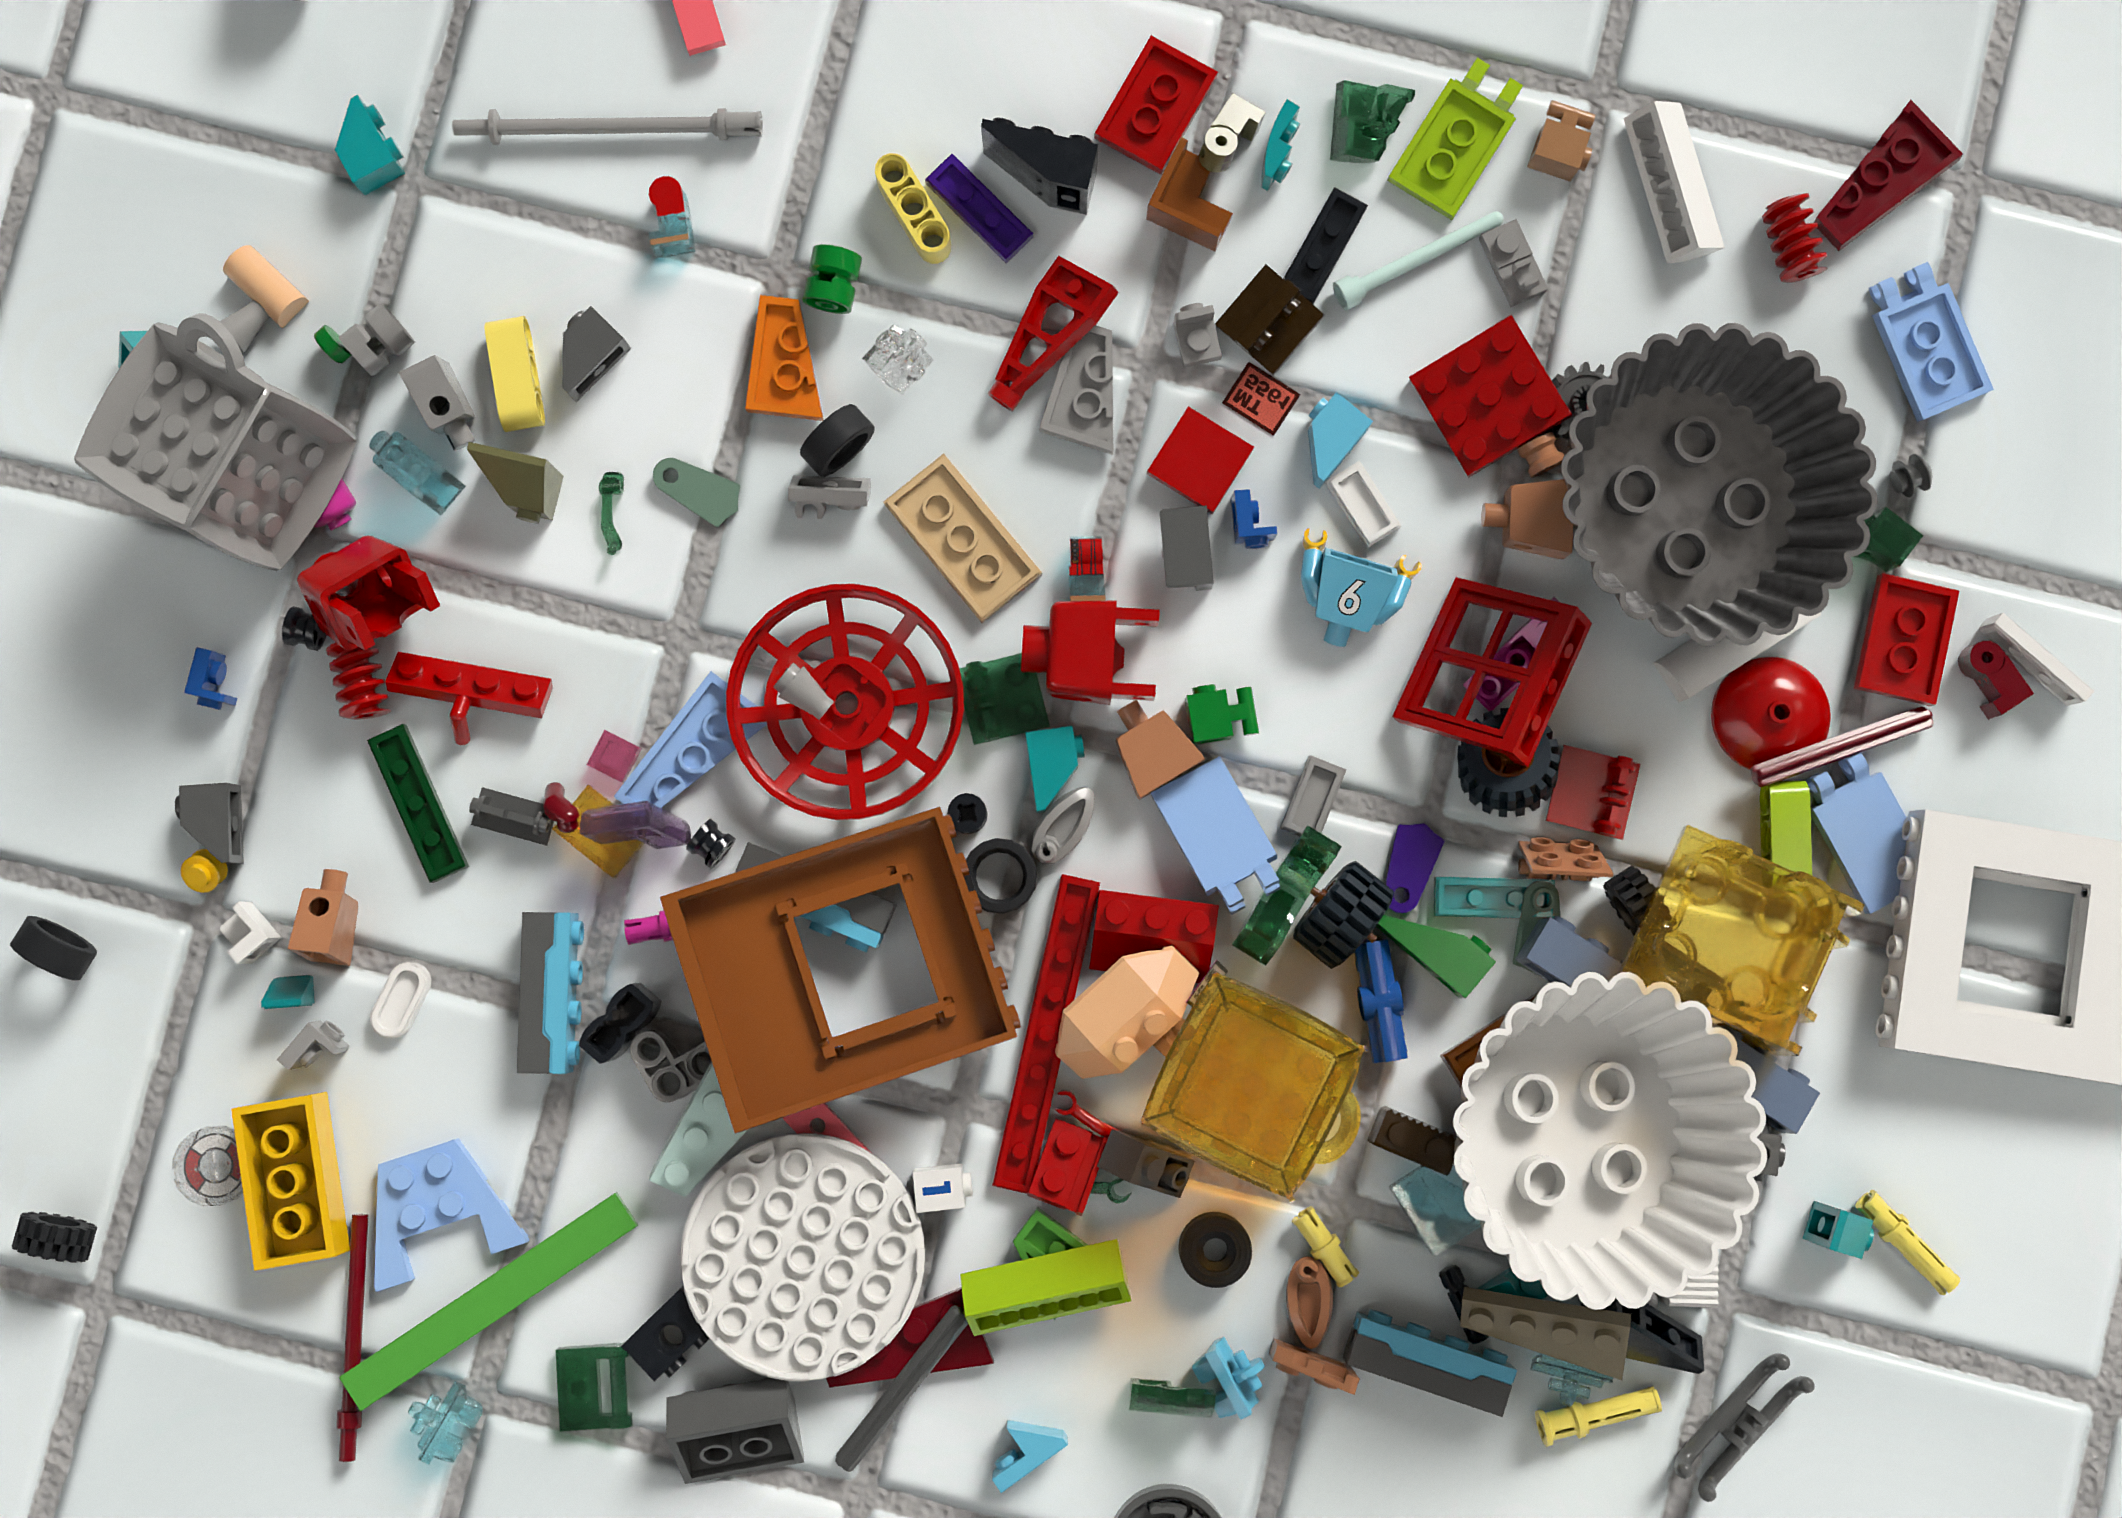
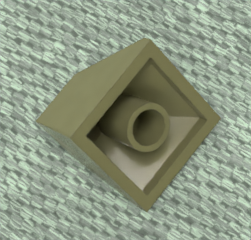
M468 442L467 451L503 502L514 512H517L516 518L539 524L540 518L553 521L564 476L548 460Z

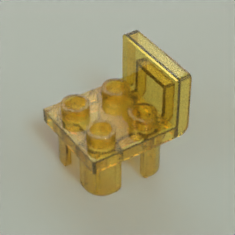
M1686 825L1680 833L1618 974L1621 972L1636 974L1643 980L1646 987L1660 981L1669 983L1676 988L1680 995L1681 1003L1686 1001L1700 1002L1709 1010L1712 1018L1764 1041L1765 1043L1760 1044V1046L1777 1050L1768 1052L1776 1056H1799L1803 1047L1789 1040L1796 1022L1810 1023L1815 1021L1817 1014L1810 1010L1807 1005L1832 950L1845 948L1850 942V939L1837 928L1841 919L1861 915L1865 905L1846 894L1832 889L1826 882L1802 871L1794 872L1753 854L1754 850L1732 840L1719 839L1695 827Z

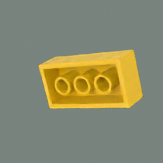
M321 1092L231 1108L254 1271L336 1257L350 1251L328 1093Z

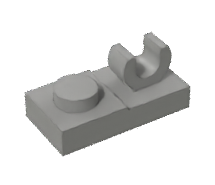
M1517 219L1481 234L1479 241L1510 307L1546 293L1548 286Z
M793 475L788 487V501L797 502L795 506L797 518H802L804 505L813 504L817 508V519L823 518L826 511V503L828 505H838V508L842 510H857L861 506L867 507L871 494V479Z

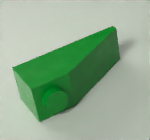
M1386 915L1375 926L1458 998L1466 999L1496 963L1489 956L1492 949L1475 935L1469 939L1465 935Z

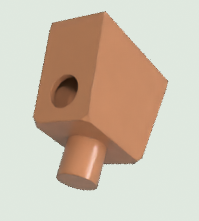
M1564 479L1512 485L1504 493V504H1483L1481 525L1482 527L1503 528L1502 545L1504 547L1555 559H1565L1572 553L1573 524L1563 511V498L1568 491Z
M1135 700L1117 711L1128 731L1116 738L1115 743L1139 800L1205 760L1202 753L1164 710L1148 719L1139 702Z
M324 869L320 889H303L288 945L289 950L311 962L350 966L358 914V901L345 893L347 872Z

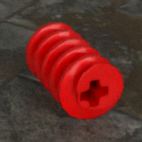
M1809 193L1796 194L1779 199L1765 208L1767 211L1762 215L1763 222L1771 225L1766 231L1768 238L1776 239L1770 246L1773 253L1780 254L1775 259V264L1779 268H1786L1779 275L1781 282L1793 283L1827 270V267H1818V263L1827 257L1826 252L1814 253L1813 251L1815 247L1823 242L1822 237H1809V234L1818 228V223H1805V219L1812 215L1814 210L1813 208L1800 207L1803 202L1810 198Z
M336 642L326 648V654L336 658L329 663L330 670L340 673L332 679L333 686L344 688L335 695L336 701L346 703L338 711L340 717L361 720L380 717L391 712L390 709L378 707L379 703L389 698L388 694L375 692L376 688L385 684V679L372 677V673L382 669V664L369 662V658L378 654L379 649L369 648L365 651L357 647L353 650H345Z

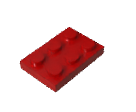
M1151 35L1095 131L1094 139L1162 175L1180 138L1185 135L1217 79L1218 71Z
M1886 573L1877 575L1854 689L1926 706L1936 705L1960 591Z

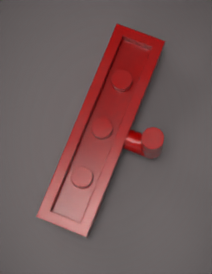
M399 651L385 681L387 691L454 703L449 717L454 741L458 745H466L470 742L466 718L470 706L542 719L553 689L551 678Z

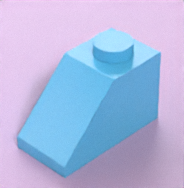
M1337 392L1329 402L1322 398L1308 415L1313 419L1308 429L1313 484L1319 489L1364 436L1373 422Z

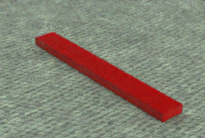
M1065 874L1061 876L992 1184L994 1187L1027 1194L1036 1172L1061 1062L1055 1050L1056 1044H1058L1062 1013L1075 999L1100 882Z

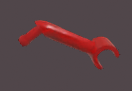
M1061 1090L1057 1093V1095H1067L1073 1101L1072 1106L1067 1110L1056 1108L1055 1110L1059 1114H1071L1088 1128L1104 1137H1109L1112 1129L1119 1131L1081 1108L1071 1091Z

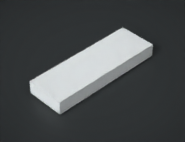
M2000 613L1989 617L1979 627L1981 633L1992 642L1997 643L2010 658L2066 706L2086 702L2094 693L2093 689L2006 614Z

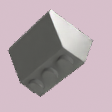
M765 1377L758 1381L726 1384L720 1388L698 1392L688 1391L681 1395L666 1397V1440L685 1484L804 1463L795 1399L788 1381Z

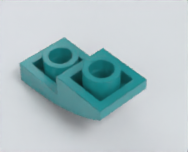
M1288 99L1285 101L1274 122L1264 156L1261 188L1266 191L1270 189L1274 181L1281 184L1293 165L1292 162L1288 161L1292 146L1289 143L1300 127V123L1296 121L1300 106Z

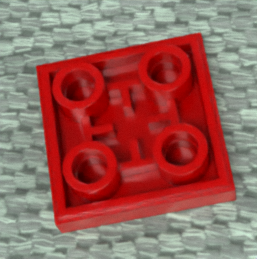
M1188 406L1147 470V475L1197 506H1207V512L1213 515L1254 450V446Z

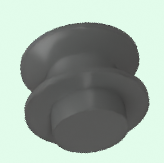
M1910 455L1908 465L1899 460L1893 463L1889 478L1893 489L1897 493H1902L1910 498L1914 496L1916 486L1923 491L1931 488L1932 470L1927 461L1919 455Z

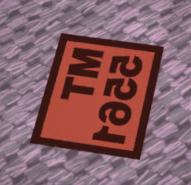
M1248 362L1222 404L1274 436L1301 394Z

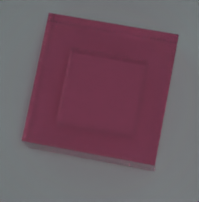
M604 730L586 765L624 783L642 748Z

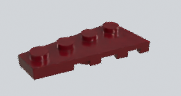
M1910 100L1896 120L1883 133L1872 150L1862 159L1851 176L1842 184L1817 215L1814 223H1818L1817 229L1840 251L1959 162L1963 153Z
M962 1287L914 1306L901 1330L887 1346L857 1368L835 1377H826L829 1388L896 1378L948 1310L954 1305L964 1310ZM968 1324L930 1373L994 1364V1358L984 1334L974 1336Z

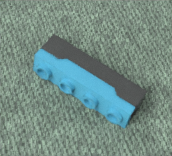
M748 842L735 871L739 872L784 856ZM868 893L801 915V917L811 921L810 929L831 937L834 930L848 936L845 944L867 952L869 946L874 948L880 947L883 935L886 933L897 904Z
M522 912L517 1073L567 1074L574 1071V1065L579 1064L580 1046L579 1041H575V1025H579L581 1022L582 1006L580 1001H576V985H581L583 964L582 961H577L578 945H582L584 940L583 921H578L579 913Z
M1369 1309L1368 1315L1360 1312L1356 1313L1353 1322L1354 1326L1351 1329L1342 1357L1347 1365L1503 1417L1512 1389L1511 1384L1514 1382L1517 1369L1507 1362L1508 1356L1490 1348H1484L1483 1354L1468 1349L1469 1342L1451 1335H1446L1445 1341L1430 1336L1431 1330L1416 1323L1408 1322L1406 1328L1391 1323L1392 1316L1377 1310Z

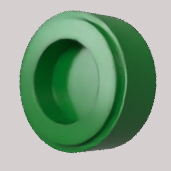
M327 325L322 326L314 333L315 341L332 360L343 364L352 356L351 353L346 349L338 338L339 335Z

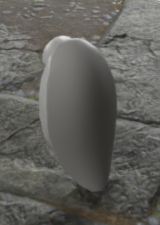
M1087 787L1076 788L1063 795L1045 811L1037 823L1031 844L1034 858L1038 862L1053 864L1063 859L1082 840L1089 827L1094 810V792Z

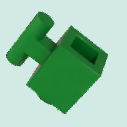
M1215 684L1192 688L1193 694L1186 696L1185 706L1191 741L1194 745L1230 740L1234 736L1232 722H1242L1244 736L1259 734L1252 687L1236 689L1238 704L1230 706L1228 705L1226 689L1216 690Z

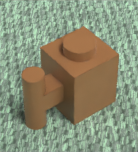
M1551 100L1546 115L1559 119L1560 122L1548 118L1545 120L1538 133L1527 167L1571 182L1578 170L1585 171L1593 150L1587 147L1591 133L1575 127L1577 125L1590 130L1596 114Z

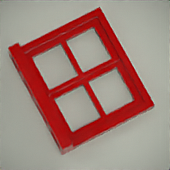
M1455 577L1392 717L1399 723L1505 754L1514 763L1529 767L1592 622L1577 606ZM1469 603L1502 611L1482 656L1449 648ZM1513 614L1547 623L1527 668L1493 659ZM1443 662L1475 671L1455 716L1423 707ZM1486 674L1520 683L1500 729L1466 720Z

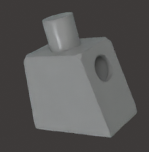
M433 355L398 372L432 432L440 435L445 433L454 451L468 446V442H475L466 423L473 420L475 415L449 362ZM449 402V411L442 415L443 405Z

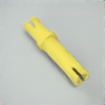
M1870 1190L1869 1193L1867 1192L1859 1198L1855 1205L1856 1209L1866 1218L1874 1220L1873 1225L1879 1230V1237L1884 1242H1890L1940 1295H1945L1946 1291L1950 1293L1958 1286L1960 1277L1908 1225V1219L1903 1214H1897L1875 1190Z

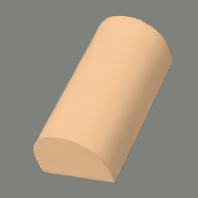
M251 245L242 246L234 251L223 266L224 274L247 296L259 303L265 309L268 316L281 328H284L309 302L295 286Z

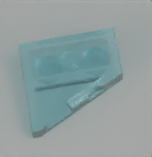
M1420 1165L1388 1186L1433 1256H1437L1481 1227L1480 1220L1472 1217L1465 1208L1463 1189L1447 1181L1427 1167Z

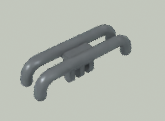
M1775 1353L1761 1361L1678 1453L1674 1462L1675 1473L1678 1477L1687 1479L1692 1474L1691 1465L1718 1433L1731 1443L1707 1469L1699 1482L1698 1492L1704 1501L1712 1502L1715 1500V1489L1719 1482L1791 1402L1802 1393L1807 1394L1814 1390L1815 1385L1811 1378L1799 1376L1786 1383L1760 1412L1747 1403L1769 1377L1779 1370L1783 1371L1789 1368L1790 1359L1788 1356Z

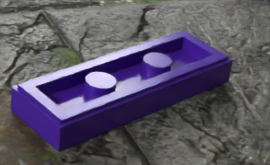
M953 154L945 159L925 179V184L1006 264L1033 238V232Z

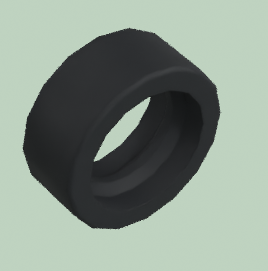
M849 404L843 406L824 419L810 433L800 448V455L819 476H829L844 467L866 446L874 434L875 426L856 405Z
M995 838L980 843L970 851L966 858L969 875L964 876L968 891H976L983 910L1004 914L1018 910L1029 901L1036 888L1037 871L1033 858L1023 846L1012 840ZM995 853H1005L1014 857L1021 865L1023 871V881L1018 892L1010 898L1003 900L992 899L986 896L978 887L976 880L977 868L981 861Z
M27 916L10 943L14 952L23 959L51 974L69 980H81L97 954L95 947L78 934L57 923L37 916Z

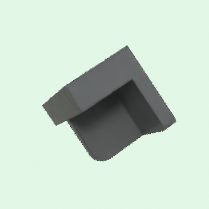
M1207 506L1161 510L1159 514L1162 537L1161 553L1164 559L1166 587L1195 586L1196 591L1211 590L1214 580Z

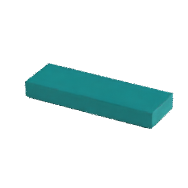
M1434 877V916L1520 918L1523 895L1526 888L1536 881H1547L1555 886V880ZM1546 892L1540 893L1537 896L1538 906L1548 904V894ZM1552 908L1547 912L1540 911L1532 917L1554 918L1555 915L1553 916Z

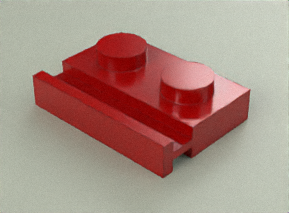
M1055 1118L1027 1196L1082 1216L1099 1170L1097 1165L1108 1138L1092 1134L1093 1132Z

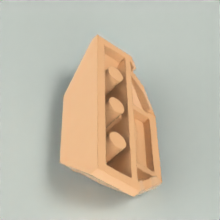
M1173 946L1164 947L1162 950L1145 951L1122 956L1063 1010L1058 1044H1056L1055 1050L1057 1057L1082 1079L1124 1072L1182 1019L1187 1006L1186 1001L1191 996L1199 975L1198 970Z

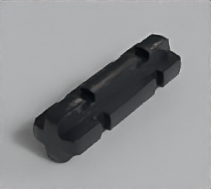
M1452 1265L1440 1271L1439 1277L1444 1288L1449 1289L1447 1295L1459 1321H1461L1464 1287L1468 1286L1463 1283L1465 1278L1461 1269L1457 1265ZM1463 1328L1468 1341L1472 1344L1481 1343L1490 1337Z

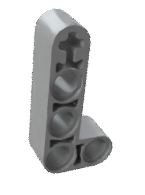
M650 1030L638 1034L630 1045L632 1060L651 1093L662 1102H673L694 1092L705 1074L698 1069L697 1058L701 1052L709 1053L706 1042L680 1056L666 1033L660 1030ZM649 1037L656 1039L660 1045V1054L655 1060L647 1058L643 1053V1044ZM667 1072L676 1074L680 1080V1088L676 1094H670L663 1088L662 1079Z

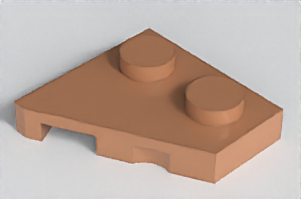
M1273 1339L1269 1355L1272 1361L1277 1362V1369L1295 1376H1299L1301 1372L1314 1378V1381L1320 1385L1331 1389L1338 1388L1355 1395L1360 1379L1351 1366L1293 1344Z

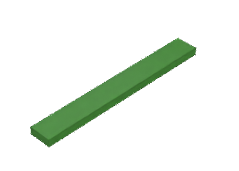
M618 1192L614 1193L341 1375L339 1379L361 1412L637 1227L638 1223Z

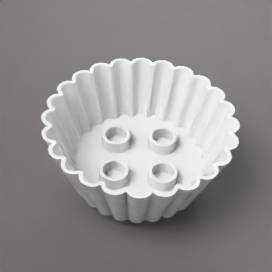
M1586 972L1579 975L1570 986L1561 982L1548 983L1541 988L1532 1002L1521 1001L1514 1004L1507 1012L1500 1028L1489 1031L1483 1037L1474 1064L1463 1075L1460 1092L1463 1103L1457 1108L1453 1118L1454 1130L1457 1134L1454 1166L1457 1174L1462 1178L1465 1208L1472 1217L1480 1220L1483 1239L1487 1247L1495 1253L1506 1254L1512 1272L1519 1279L1528 1282L1540 1280L1546 1293L1556 1300H1568L1577 1294L1584 1305L1594 1310L1608 1307L1615 1298L1621 1305L1637 1309L1644 1306L1651 1299L1653 1292L1667 1298L1677 1296L1684 1290L1688 1275L1693 1277L1708 1275L1717 1265L1719 1258L1718 1249H1728L1739 1241L1743 1225L1740 1216L1751 1212L1759 1199L1758 1185L1753 1177L1762 1172L1767 1162V1150L1763 1142L1757 1138L1765 1127L1766 1114L1759 1101L1751 1097L1756 1086L1755 1073L1745 1062L1735 1060L1738 1049L1734 1036L1728 1030L1721 1027L1712 1028V1018L1705 1005L1698 1001L1681 1003L1679 993L1669 983L1660 981L1646 987L1643 980L1631 972H1621L1613 976L1609 981L1596 972Z

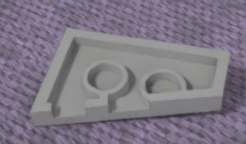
M1095 325L1062 357L1039 432L1113 455L1112 330Z

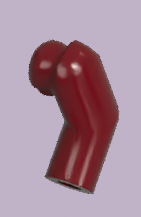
M558 782L550 783L545 788L544 813L548 818L557 822L559 831L563 833L574 832L579 826L578 818L580 815L578 809L564 797L565 789L562 784Z

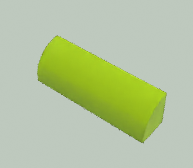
M1118 1239L960 1274L965 1318L974 1336L1132 1301Z

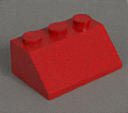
M1099 890L1089 969L1107 971L1122 956L1145 951L1162 950L1164 947L1173 946L1198 970L1199 975L1196 983H1200L1211 965L1219 905Z

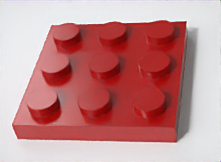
M1512 315L1409 376L1414 388L1468 478L1572 417V413Z

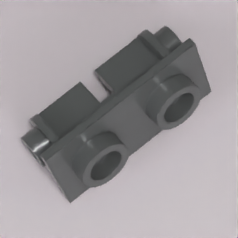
M482 787L479 798L474 797L469 807V812L474 814L471 822L473 826L548 845L554 821L546 816L542 803Z

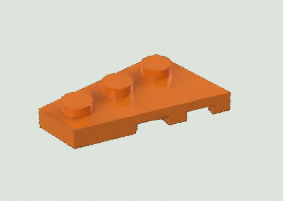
M760 295L745 406L748 413L818 421L824 420L799 299Z

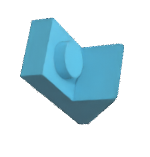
M1007 1420L1006 1428L1021 1450L1017 1453L1015 1449H1011L995 1461L994 1464L997 1468L993 1470L992 1481L1001 1493L1065 1448L1068 1445V1436L1063 1429Z

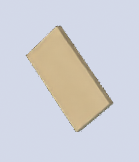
M944 453L883 502L981 623L986 621L1042 575L1040 569Z

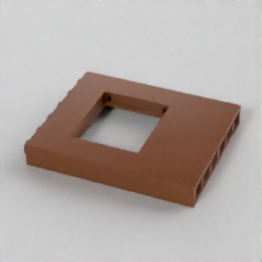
M940 807L660 897L735 1134L1018 1037L1015 1029L1021 1028L1016 1008L1014 1005L1007 1006L1002 992L1008 989L1004 972L1001 966L994 968L990 952L995 951L992 936L988 928L981 929L977 914L982 913L978 895L975 890L968 891L964 876L969 875L966 859L962 852L956 854L951 840L957 837L950 814L943 816ZM899 883L939 1002L832 1037L794 918Z

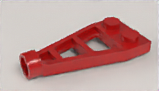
M1058 255L1036 286L995 377L996 382L988 392V395L997 403L1013 412L1024 393L1098 323L1118 295L1117 289L1112 284ZM1059 303L1074 311L1073 319L1059 333L1049 335L1042 331V321L1052 304ZM1035 338L1047 345V348L1036 361L1027 367L1020 363V359L1029 341Z

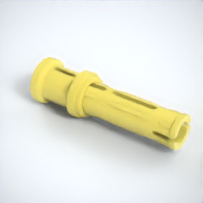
M1654 1386L1636 1392L1583 1405L1576 1401L1568 1402L1567 1407L1546 1413L1542 1409L1535 1411V1420L1541 1440L1545 1447L1553 1445L1554 1440L1574 1435L1578 1438L1586 1437V1434H1589V1430L1600 1426L1662 1412V1405L1657 1390Z

